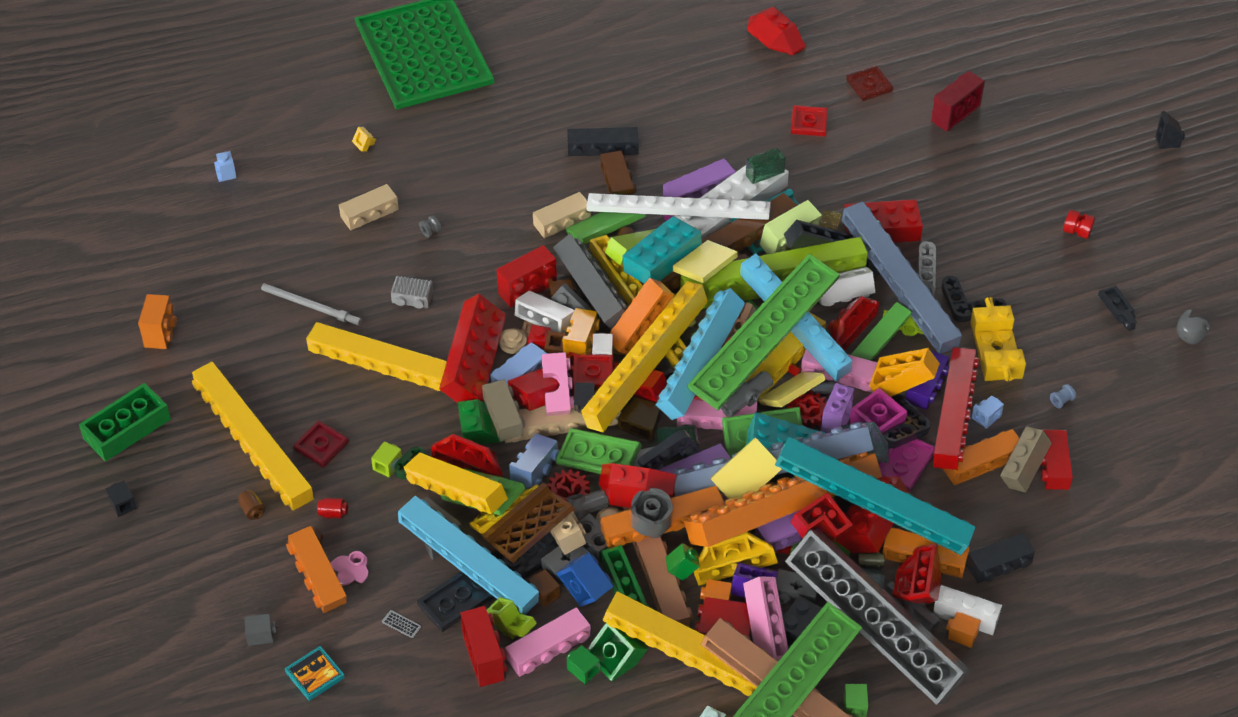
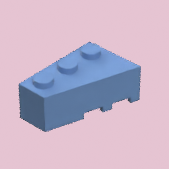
M537 433L526 444L525 448L527 450L517 455L519 460L516 463L511 462L509 465L510 480L523 483L525 489H530L536 484L540 486L543 483L544 476L549 474L553 461H556L560 452L558 450V441Z

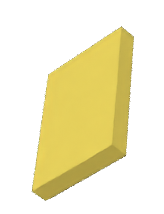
M707 240L673 265V271L704 283L738 257L737 251Z
M801 372L758 400L764 406L783 407L825 381V376L823 373Z
M755 437L710 479L728 499H739L746 492H757L761 486L765 485L782 469L775 466L777 460Z

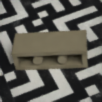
M505 379L482 385L483 398L500 442L523 436L525 421L523 415L519 416V406L517 401H513L514 395L511 386H507Z
M1026 426L1000 475L1009 489L1027 492L1052 444L1043 430Z

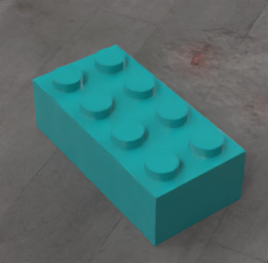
M672 216L622 255L624 272L644 284L649 278L661 281L673 271V265L702 245L701 231Z
M755 412L748 427L746 445L756 437L768 449L772 448V444L783 442L784 444L788 437L792 439L798 437L807 439L811 438V434L822 431H816L805 426Z

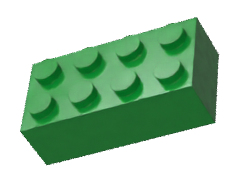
M143 383L80 423L79 427L83 439L106 462L170 421L171 418L167 404Z

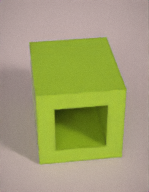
M384 441L371 458L373 470L390 478L395 471L396 462L402 457L401 449L394 444Z

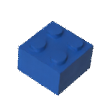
M589 552L573 559L556 573L580 607L596 601L613 587L609 575L601 570L598 566V560Z

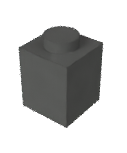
M270 613L244 617L248 646L273 643V634H277L275 621L271 622Z

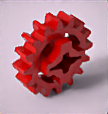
M810 390L809 394L804 393L788 403L787 409L800 407L802 425L805 427L810 426L811 429H814L815 424L819 427L821 426L823 411L827 404L825 403L826 398H820V393L813 395V391Z
M563 469L560 475L554 473V478L550 477L549 484H547L550 491L565 501L567 497L572 495L590 493V482L586 481V476L582 475L580 477V471L574 474L572 469L568 473Z

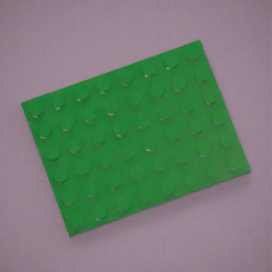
M421 0L355 17L357 28L396 110L494 84V77L454 0Z

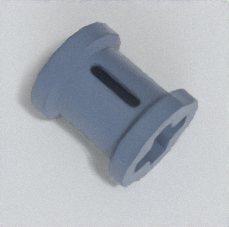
M1069 384L1063 385L1062 389L1058 392L1050 394V400L1056 408H1062L1064 403L1076 398L1075 390Z

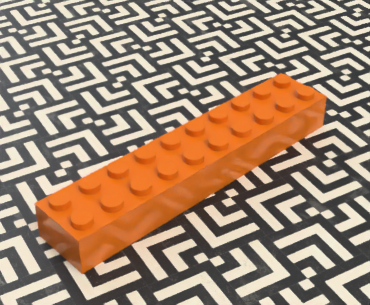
M863 452L838 459L840 462L853 466L867 475L874 476L876 479L882 477L875 453ZM796 475L792 478L784 477L777 480V484L761 486L757 492H746L742 494V498L728 499L722 506H711L707 508V512L693 513L689 519L684 520L690 544L710 547L799 511L827 492L831 497L835 496V494Z

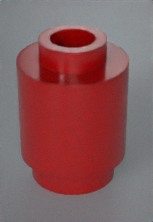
M324 498L319 500L317 505L318 516L343 519L348 514V503L345 502L344 498Z

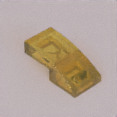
M824 210L819 226L838 230L842 213Z

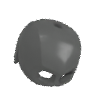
M1190 309L1185 311L1179 318L1176 331L1184 342L1194 345L1205 339L1210 331V325L1207 320L1201 317L1190 318L1189 316L1192 313Z

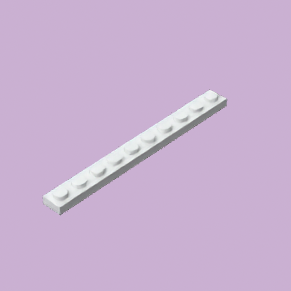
M589 193L586 206L587 211L769 220L771 202Z

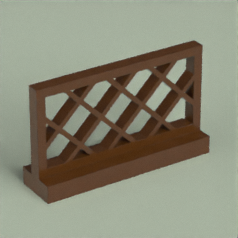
M542 483L482 536L491 550L494 552L498 551L514 563L575 509L573 505L550 491L549 487ZM565 507L561 512L556 513L557 509ZM551 511V514L543 516L544 512ZM549 521L546 525L541 526L542 522ZM536 524L535 528L528 529V525ZM534 534L530 539H526L527 535ZM521 537L520 541L513 542V538ZM518 548L513 554H510L511 549Z

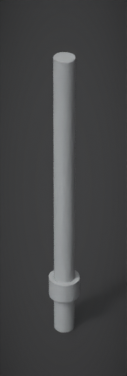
M265 283L261 287V290L334 316L339 321L350 322L358 326L362 322L361 318L350 315L345 310H336Z

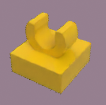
M358 127L352 142L361 151H367L369 146L375 144L376 138H373L371 133L364 127Z

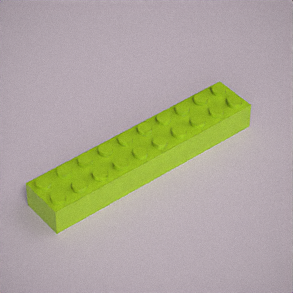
M861 237L759 256L783 282L808 254H811L835 272L842 273L866 267L867 250ZM748 258L730 262L704 283L681 275L680 289L686 281L703 285L708 300L703 309L712 305L717 292L729 288L743 301L760 298L740 275L741 263Z

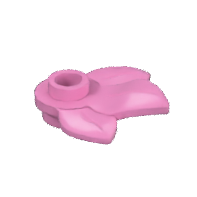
M354 551L349 556H339L330 563L333 570L339 572L337 578L341 586L349 585L354 580L363 583L368 577L367 557L360 551Z

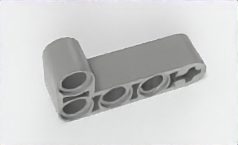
M925 241L919 246L917 273L934 297L936 246L932 242Z

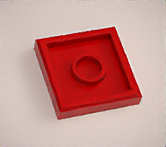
M793 105L791 134L826 137L828 108Z
M574 354L572 389L575 388V382L594 383L595 389H599L612 374L613 355Z

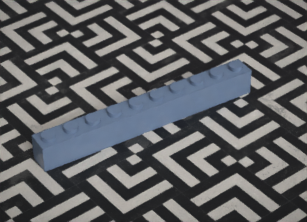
M863 201L844 208L843 223L854 238L861 237L867 250V256L903 306L912 312L911 317L937 353L942 354L952 350L953 347H959L962 336L960 330L954 326L950 316L941 308L939 301L934 299L930 289L923 284L919 274L915 273L910 262L901 254L900 248L895 246L891 236L884 231L880 221L876 220L873 216L871 209Z
M862 422L852 423L850 428L842 429V427L833 428L830 430V433L826 434L822 432L813 433L811 438L803 439V437L794 438L811 448L818 449L823 454L837 459L874 450L868 426L862 424ZM783 442L772 444V448L767 450L777 460L784 444ZM720 457L712 460L713 463L705 465V462L694 464L693 468L685 470V467L673 470V474L677 475L674 490L675 497L716 486L710 478L732 458L725 459ZM782 469L776 475L786 473L787 471Z

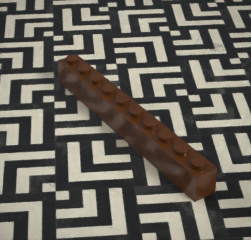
M782 193L768 201L771 202L769 220L739 218L702 239V244L709 240L735 250L738 253L761 239L766 223L798 205L785 193ZM672 271L661 282L672 291L680 286L681 274Z

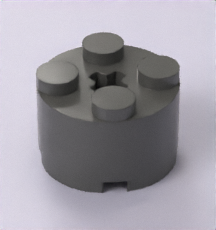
M650 488L649 491L644 492L643 490L639 491L631 502L632 528L638 533L652 538H659L661 534L665 533L672 523L673 504L669 495L657 488Z

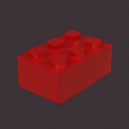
M543 245L497 269L498 294L511 308L515 306L516 299L526 292L531 291L538 294L549 288L548 279L557 281L556 258Z
M485 606L460 612L463 638L479 686L483 687L504 681V672L507 671L506 655L503 647L500 648L499 646L500 638L498 631H494L492 614L487 613Z

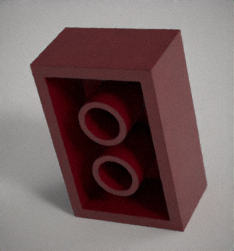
M967 71L965 74L960 75L952 84H948L944 90L934 96L931 122L946 132L956 126L981 106L985 81L972 72Z

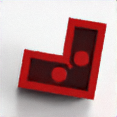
M828 492L795 513L790 521L802 538L810 530L819 528L833 543L847 534L853 525Z

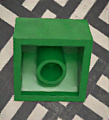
M478 399L458 402L462 438L471 440L479 445L500 442L486 403Z
M606 623L587 650L600 660V670L610 681H614L636 666L648 648L641 640L632 638L626 632L618 628H612Z

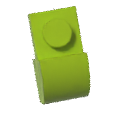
M499 597L487 609V613H491L496 628L510 639H514L516 636L524 637L537 624L533 617L520 614L512 600Z

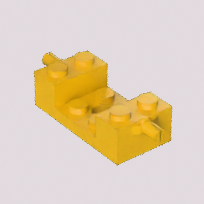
M988 297L985 299L986 307L973 308L970 322L984 380L1008 381L1009 379L1011 381L1012 379H1022L1026 362L1022 349H1017L1012 331L1014 317L1011 305L994 306L993 298L990 297L989 299ZM993 346H999L1001 349L996 350Z

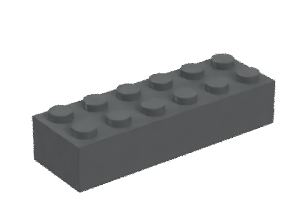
M571 234L567 235L553 249L604 323L612 329L620 320L622 314L628 309L627 302L621 294H618V289L609 281V276L600 268L601 265L597 259L593 258L591 250L583 244L579 237L575 239Z

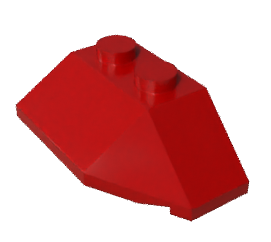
M774 6L761 10L749 17L747 31L769 49L788 53V55L792 56L805 49L806 46L796 24Z
M861 296L851 302L845 309L843 308L838 317L829 323V335L844 351L878 315L879 301Z
M451 434L431 446L433 458L462 469L466 468L503 478L497 456L488 447L455 434Z
M608 463L602 464L599 485L605 491L611 506L631 508L633 497L642 490L644 492L649 491L650 488H657L666 492L669 497L673 496L677 475L650 468Z
M937 544L916 547L913 554L897 569L893 590L894 598L915 604L938 601L942 574Z

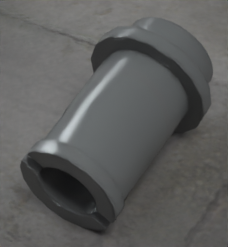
M820 383L810 390L813 391V395L820 393V395L831 394L834 383Z

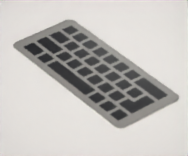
M392 610L382 620V623L411 638L421 628V625Z

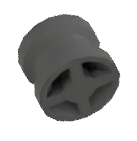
M434 215L429 216L426 221L422 220L419 222L420 230L427 238L431 237L432 233L441 231V225Z

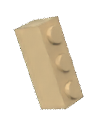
M388 184L339 204L340 217L350 231L399 210L397 196Z
M578 192L533 212V225L544 238H547L591 217V211H587V200L581 192Z

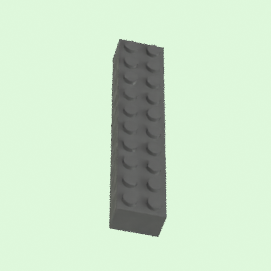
M810 530L785 561L827 602H830L862 627L860 633L936 705L945 704L972 672L820 530Z

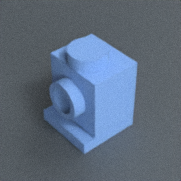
M231 152L216 154L217 161L214 164L219 182L235 179L236 173Z
M991 395L987 400H982L979 405H974L971 418L987 429L1001 417L1004 404L998 398Z

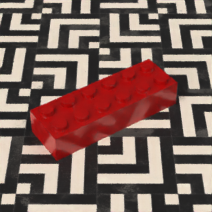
M481 294L473 296L463 304L439 387L440 391L457 403L476 399L483 402L482 385L488 384L507 315Z

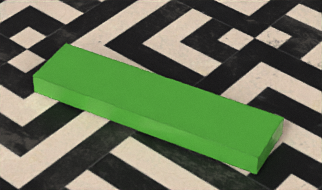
M896 302L851 355L873 361L911 317L912 312Z

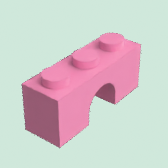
M565 352L542 354L543 378H555L560 384L556 391L545 393L547 416L570 414V408H574L573 396L569 397V389H572V378L567 375V370H571L570 358H566Z

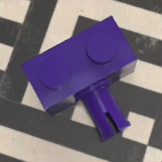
M738 563L733 575L731 594L746 598L743 583L757 577H775L777 581L778 572L768 570L767 566L759 568Z

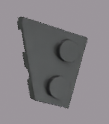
M566 283L550 299L573 310L575 308L592 310Z

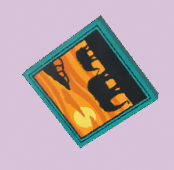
M321 646L285 668V673L308 701L345 678L343 672Z

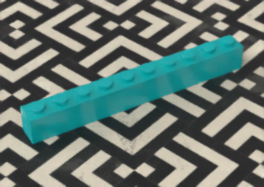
M787 438L775 463V466L959 555H962L969 546L975 530V526L969 524V522L960 520L947 511L935 508L930 503L923 502L909 493H904L891 484L879 481L874 476L867 475L853 466H848L835 457L823 454L818 449L811 448L797 439Z

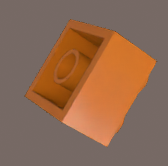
M146 295L138 322L144 348L167 349L168 343L172 341V330L177 325V317L174 316V304H171L170 296Z

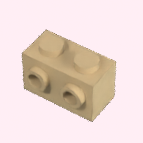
M565 507L558 509L556 513L561 512ZM571 512L550 531L564 555L586 544L583 536L586 532L581 523L577 525L578 519L574 512Z

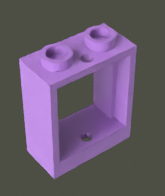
M835 383L823 411L822 432L830 433L831 429L837 427L847 428L850 421L855 388Z

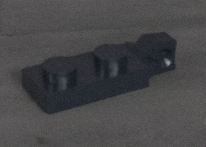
M1115 285L1099 290L1098 296L1119 323H1123L1128 331L1134 330L1137 323L1134 314L1135 310L1118 287Z

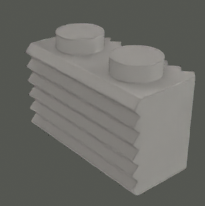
M396 276L391 291L392 303L399 306L410 305L415 308H429L434 292L433 282L431 280Z

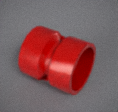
M1070 209L1064 223L1063 232L1072 235L1077 233L1078 237L1088 239L1095 217L1088 214L1082 216L1080 212Z

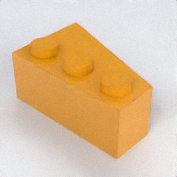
M575 308L570 320L571 326H568L566 332H569L568 336L563 337V353L565 352L566 356L569 352L592 355L593 334L599 331L601 320L598 319L597 311Z
M929 348L879 357L869 387L873 392L880 388L889 397H892L935 378L940 363Z

